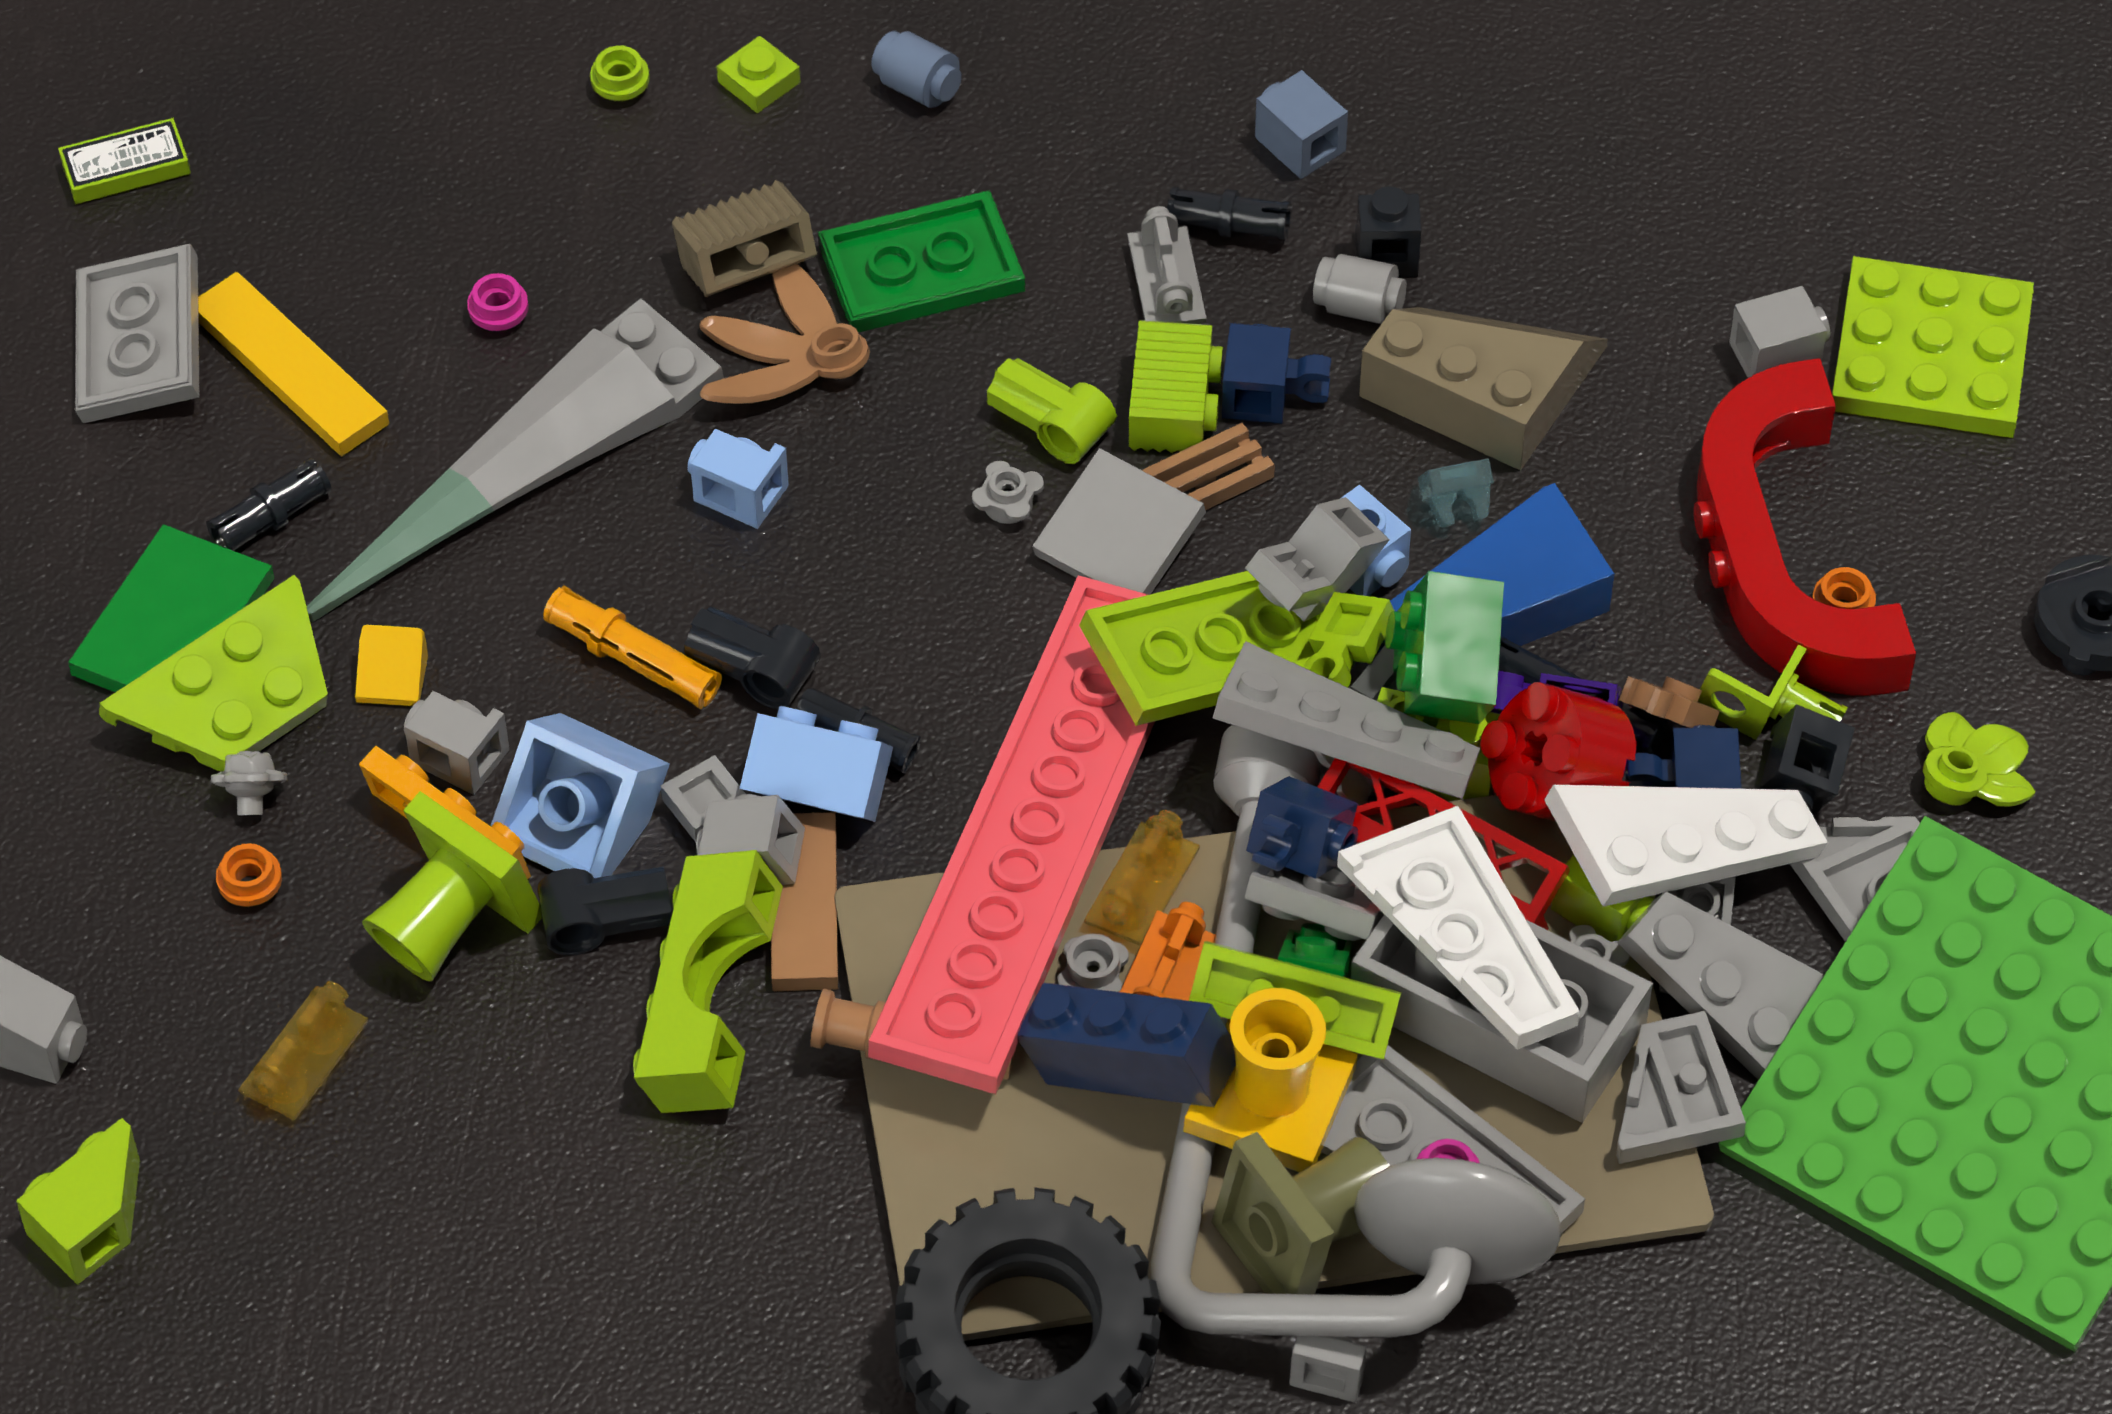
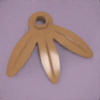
M794 264L775 271L772 275L779 302L791 324L801 335L735 318L722 316L704 318L699 324L700 329L722 347L752 360L778 365L708 383L703 386L700 396L711 402L754 403L774 399L796 391L811 383L818 376L833 379L848 378L854 375L868 361L870 356L869 346L866 339L858 334L856 328L849 324L836 322L834 313L823 292L807 272L798 264Z

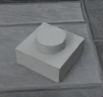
M715 755L660 785L663 802L695 842L699 830L704 825L708 802L731 800L746 794L740 789L738 783Z
M1297 1336L1292 1352L1290 1386L1356 1403L1364 1376L1367 1347L1354 1344L1347 1337Z

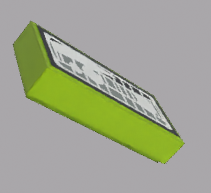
M174 118L58 148L75 204L191 174L189 162Z

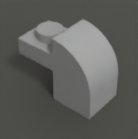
M1344 497L1317 504L1289 542L1259 549L1245 569L1259 582L1261 593L1270 602L1279 607L1286 608L1288 611L1293 610L1303 621H1306L1324 611L1333 592L1345 593L1361 577L1390 539L1350 500Z

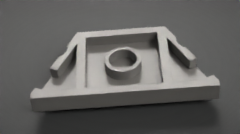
M1915 816L1883 817L1877 821H1867L1859 817L1833 818L1831 827H1820L1828 841L1821 854L1817 858L1790 864L1845 942L1919 826L1920 822Z

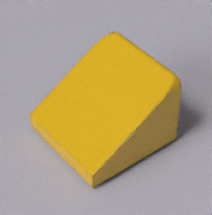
M382 625L362 626L356 679V703L413 706L420 700L428 660L425 632L422 629Z

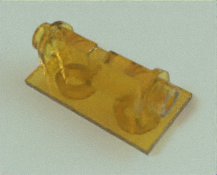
M1161 810L1158 815L1150 816L1146 823L1141 821L1084 919L1085 924L1141 946L1156 911L1164 912L1200 849L1199 844L1183 838V833L1180 829L1183 822L1177 814L1169 810Z
M327 981L323 987H314L238 1089L239 1093L295 1120L368 1022V1018L346 1007L344 1002L348 998V993L339 984Z

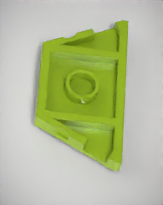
M295 575L291 576L100 702V717L105 722L114 726L120 720L152 734L153 743L174 752H187L193 755L199 763L223 772L227 755L237 754L240 751H261L325 708L328 692L301 583Z

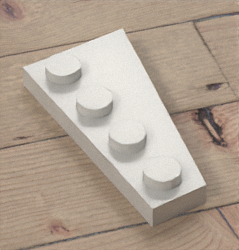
M1553 785L1544 799L1603 907L1664 893L1665 891L1669 892L1817 858L1828 844L1827 839L1798 790Z
M1459 806L1338 851L1337 866L1517 1050L1578 1026L1579 1009Z

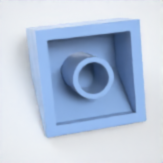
M562 713L528 720L491 826L495 822H500L507 826L523 842L525 848L521 852L524 857L553 871L577 868L588 871L594 878L610 876L650 822L661 791L660 785L664 782L670 763Z

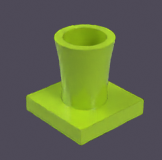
M420 791L403 811L429 861L391 899L366 917L362 924L369 935L397 962L418 977L432 982L453 946L485 905H488L527 934L542 919L540 904L518 859Z

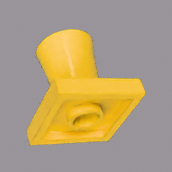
M1268 988L1256 991L1248 995L1237 1005L1231 1019H1228L1225 1024L1232 1038L1236 1066L1215 1107L1190 1104L1184 1118L1183 1132L1233 1149L1235 1141L1258 1132L1284 1167L1301 1172L1317 1163L1356 1070L1358 1054L1324 1044L1326 1037L1324 1017L1316 1004L1308 997L1285 988Z

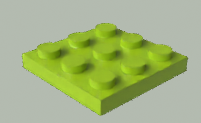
M1853 256L1832 392L1836 405L1835 412L2014 438L2034 282Z

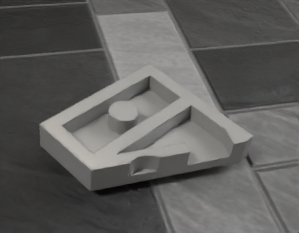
M1701 1011L1642 1024L1618 1139L1616 1156L1619 1164L1743 1137L1746 1121L1706 1012Z

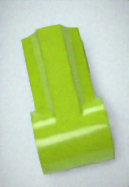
M1008 358L996 370L994 379L987 390L988 405L1035 431L1042 446L1052 456L1067 464H1075L1080 461L1116 422L1117 418L1112 402L1095 386L1079 382L1070 388L1019 358L1015 360Z

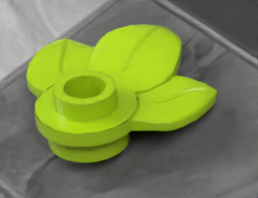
M1956 712L1944 713L1930 724L1925 735V742L1930 752L1923 764V774L1925 776V787L1935 799L1949 805H1964L1977 796L1997 806L2007 807L2022 804L2034 797L2036 792L2032 785L2016 772L2028 753V743L2021 733L1998 724H1986L1976 730L1963 716Z

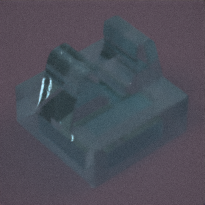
M1489 458L1430 469L1418 477L1422 501H1427L1440 527L1444 528L1455 524L1452 505L1457 499V495H1460L1462 500L1470 505L1474 522L1488 516L1490 485L1494 483Z

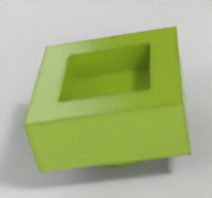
M758 36L717 66V78L722 86L756 113H759L800 83V67L764 38Z

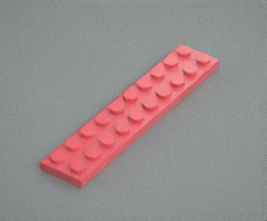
M1078 575L869 1039V1058L997 1094L1019 1042L1017 1035L1023 1020L1046 979L1155 723L1153 721L1138 726L1134 724L1079 624L1086 610L1148 594Z

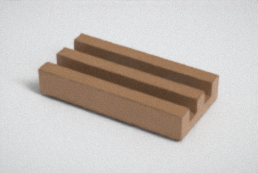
M1240 423L1142 471L1181 492L1194 487L1197 490L1187 495L1204 503L1205 510L1274 478L1275 464L1269 456L1263 458L1261 455L1262 447L1256 439L1249 440V430L1243 423ZM1246 462L1248 463V466L1216 481V476Z

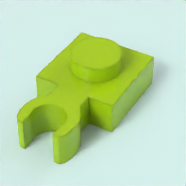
M1333 592L1308 638L1315 654L1306 661L1303 668L1323 677L1329 675L1328 679L1348 688L1351 682L1350 669L1354 661L1371 664L1385 639L1388 618L1391 611H1394L1390 600Z

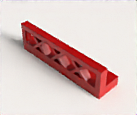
M1337 758L1333 760L1318 785V788L1335 794L1350 768L1372 779L1377 801L1357 806L1353 826L1358 829L1356 844L1394 830L1389 810L1417 803L1428 809L1429 816L1456 807L1454 804L1414 783ZM1382 785L1398 793V795L1385 798ZM1460 808L1475 835L1484 839L1489 859L1503 883L1502 870L1527 863L1547 873L1546 878L1530 904L1513 895L1511 896L1526 920L1548 930L1549 927L1544 914L1570 872L1568 865ZM1381 813L1384 826L1367 816ZM1494 845L1512 855L1497 858Z

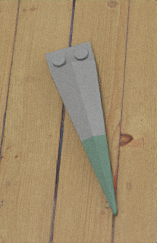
M640 298L601 331L593 328L306 606L310 622L316 621L406 562L505 504L623 443L680 418L703 399L700 396L703 386L724 379L721 366Z

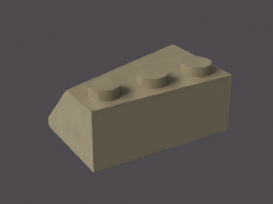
M1421 307L1392 309L1362 350L1359 396L1521 471L1606 349L1608 339Z

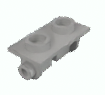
M1162 206L1153 207L1146 212V218L1141 225V232L1128 233L1127 235L1144 320L1189 324L1206 322V314L1187 226L1178 227L1177 218L1172 213H1169L1167 208Z

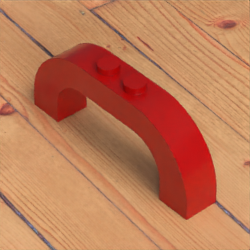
M1821 359L1781 364L1754 374L1738 384L1720 401L1708 421L1703 438L1697 481L1698 501L1694 503V521L1699 538H1708L1712 551L1709 552L1708 561L1712 584L1715 588L1723 587L1731 615L1744 640L1762 660L1778 672L1782 673L1799 644L1807 649L1795 671V674L1799 675L1797 682L1803 685L1836 694L1859 696L1909 691L1916 651L1901 604L1894 603L1859 609H1844L1820 603L1802 592L1791 580L1786 570L1755 469L1767 458L1779 452L1829 444L1836 405Z

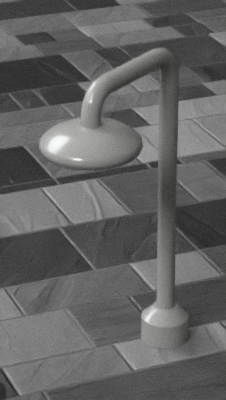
M1231 725L1222 736L1213 780V787L1217 796L1239 817L1214 943L1253 953L1262 904L1244 898L1250 874L1260 864L1252 861L1253 854L1247 852L1246 849L1260 791L1288 776L1318 787L1322 764L1312 750L1235 725ZM1220 1017L1223 1024L1225 1025L1228 1019ZM1182 1103L1151 1259V1279L1157 1282L1162 1312L1183 1328L1208 1334L1391 1338L1417 1334L1442 1321L1461 1300L1466 1285L1491 1284L1512 1280L1540 1268L1555 1254L1561 1238L1559 1217L1546 1197L1531 1184L1511 1173L1489 1165L1466 1160L1446 1158L1413 1159L1393 1164L1372 1175L1358 1191L1354 1207L1357 1225L1371 1245L1392 1262L1425 1277L1415 1289L1405 1294L1394 1296L1212 1293L1202 1291L1194 1286L1191 1280V1268L1216 1143L1183 1132L1184 1118L1190 1104Z

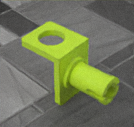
M1799 644L1769 697L1724 672L1711 668L1700 688L1702 693L1698 700L1702 704L1719 710L1718 720L1732 728H1738V731L1755 740L1758 739L1769 717L1776 719L1778 714L1783 717L1796 704L1837 721H1841L1848 708L1797 682L1799 675L1795 674V671L1807 650ZM1721 691L1734 695L1744 704L1746 710L1737 711L1727 708L1719 702L1714 692Z

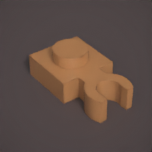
M1628 676L1619 701L1689 728L1697 725L1714 726L1720 713L1719 710L1698 702L1702 693L1701 689L1666 676L1662 687Z

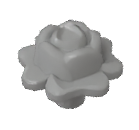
M240 751L237 754L227 755L225 757L224 771L211 775V783L225 787L228 793L237 797V815H262L263 795L272 791L274 785H279L287 780V773L275 770L271 755L267 752L261 753L259 751Z

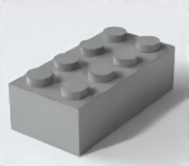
M1384 914L1352 960L1351 979L1401 992L1393 1027L1583 1123L1638 1039L1641 1025L1647 1024L1653 983L1526 920L1579 1009L1580 1014L1578 1026L1517 1050Z

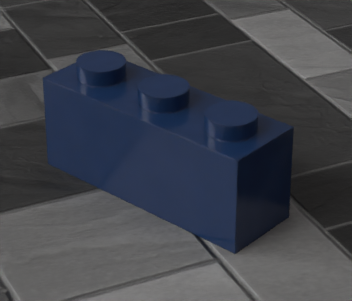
M1043 983L1017 1035L1018 1041L1047 1085L1215 1107L1236 1066L1235 1050L1231 1035L1211 1003Z

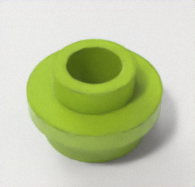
M612 46L603 50L597 56L590 71L591 84L595 92L605 99L613 101L629 100L637 97L647 88L649 68L645 60L633 48Z

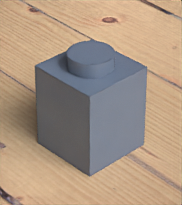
M1302 70L1282 83L1272 84L1261 96L1256 98L1255 138L1300 179L1346 151L1348 111Z

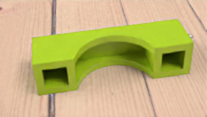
M757 850L686 856L680 883L676 885L673 892V914L668 935L660 946L661 964L655 990L647 1001V1023L641 1048L635 1053L633 1061L634 1079L661 1113L728 1109L734 1107L746 1051L718 1015L710 1013V1004L716 985L725 971L742 955L771 941L783 886Z

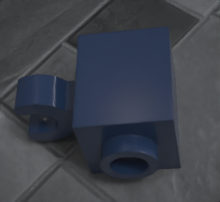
M1230 323L1223 375L1222 418L1283 424L1286 394H1296L1299 398L1314 403L1327 402L1330 387L1331 358L1312 354L1300 359H1290L1291 328L1271 327L1265 324Z
M1697 725L1693 728H1673L1669 759H1661L1649 753H1636L1635 761L1628 760V774H1625V781L1630 782L1629 786L1742 789L1738 728H1716L1710 725Z
M1288 776L1260 791L1246 851L1253 854V862L1276 871H1280L1285 866L1316 879L1337 867L1338 851L1356 845L1358 829L1353 826L1358 803Z

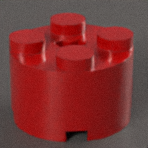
M1541 682L1529 685L1514 696L1505 706L1498 720L1491 721L1484 728L1480 743L1483 755L1488 758V770L1492 787L1503 806L1512 811L1555 821L1544 799L1553 785L1629 786L1630 782L1622 780L1626 760L1635 761L1636 756L1634 730L1629 718L1620 707L1597 697Z

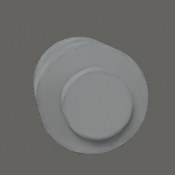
M1339 254L1336 259L1323 257L1315 276L1313 302L1317 305L1326 306V311L1331 314L1382 324L1392 309H1402L1407 283L1406 279L1398 278V267L1394 264L1345 254Z

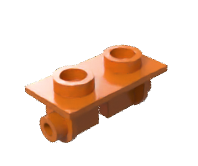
M1182 902L1179 908L1171 909L1169 914L1159 910L1156 911L1120 992L1189 1001L1203 944L1205 941L1214 943L1216 936L1205 930L1204 911L1200 906L1192 902Z

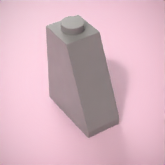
M0 956V1067L57 1084L68 1062L74 1063L80 1057L87 1038V1028L82 1022L76 997Z

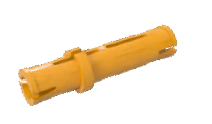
M565 585L562 588H557L547 601L543 619L547 623L553 624L587 643V650L600 658L608 655L646 678L693 703L699 709H703V706H708L717 694L722 680V675L719 672L709 669L668 644L626 622V615L613 607L605 610L576 594Z

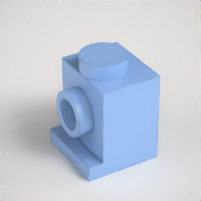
M715 429L707 440L701 439L697 442L688 460L687 469L691 473L694 501L757 529L789 486L786 448L776 443L768 452L750 439L744 437L736 438Z

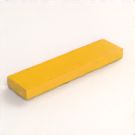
M235 272L198 297V323L341 457L389 425L387 410L238 272Z

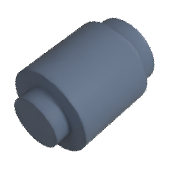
M891 31L879 41L873 53L872 70L880 76V80L884 85L929 108L936 107L942 102L950 100L957 92L961 83L958 57L912 32L905 31L899 33Z

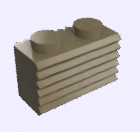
M777 180L774 181L771 187L764 184L760 191L753 188L750 194L742 192L738 199L731 196L727 203L720 200L716 207L709 204L705 211L698 208L695 214L687 212L683 219L676 216L672 222L681 265L688 276H691L692 281H695L697 287L699 286L701 292H704L705 297L803 262L817 255L808 212L789 190Z

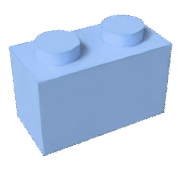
M779 706L777 717L757 714L740 789L763 796L779 795L784 801L875 822L893 750L892 746L876 741L878 729L843 720L840 721L838 732L814 726L816 714Z

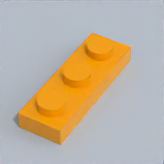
M375 746L359 763L371 793L405 818L407 817L403 810L421 791L518 859L527 879L531 877L521 852L525 846L511 829L500 822H495L492 826H489L475 816L477 814L475 808L465 797L452 788H447L443 793L428 783L429 778L427 774L409 757L401 754L397 759H394L385 751Z

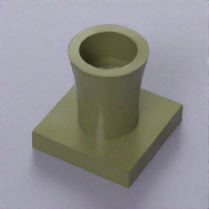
M1255 1132L1234 1142L1211 1222L1265 1294H1315L1331 1243L1362 1233L1357 1225L1354 1207L1358 1191L1372 1175L1389 1167V1165L1373 1144L1363 1138L1354 1137L1324 1159L1291 1176L1259 1133Z

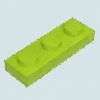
M1204 942L1189 1001L1211 1003L1220 1017L1231 1019L1237 1005L1248 995L1268 988L1290 989L1308 997L1321 1011L1326 1024L1324 1044L1384 1060L1401 992L1212 942Z

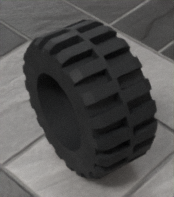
M1037 1187L1034 1190V1199H1016L1014 1188L994 1191L992 1205L981 1208L978 1200L972 1198L956 1207V1220L950 1225L945 1220L939 1219L925 1233V1247L923 1250L913 1249L904 1266L903 1285L898 1286L895 1304L896 1354L899 1357V1374L905 1391L912 1392L916 1396L917 1412L919 1414H1134L1141 1404L1144 1387H1149L1152 1379L1161 1320L1158 1315L1160 1297L1157 1282L1149 1279L1147 1276L1149 1261L1139 1245H1131L1129 1247L1126 1245V1228L1111 1215L1106 1217L1101 1223L1093 1218V1203L1074 1196L1070 1206L1054 1202L1055 1190ZM1020 1276L1047 1279L1067 1288L1081 1300L1091 1315L1093 1335L1087 1353L1069 1369L1042 1379H1016L1001 1375L987 1368L968 1350L964 1344L961 1329L964 1310L967 1304L980 1291L1003 1279Z

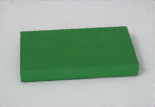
M990 190L818 232L819 248L848 324L856 328L858 333L1025 292L1024 274Z
M163 524L69 660L68 664L71 675L110 691H119L264 595L275 579L272 565Z

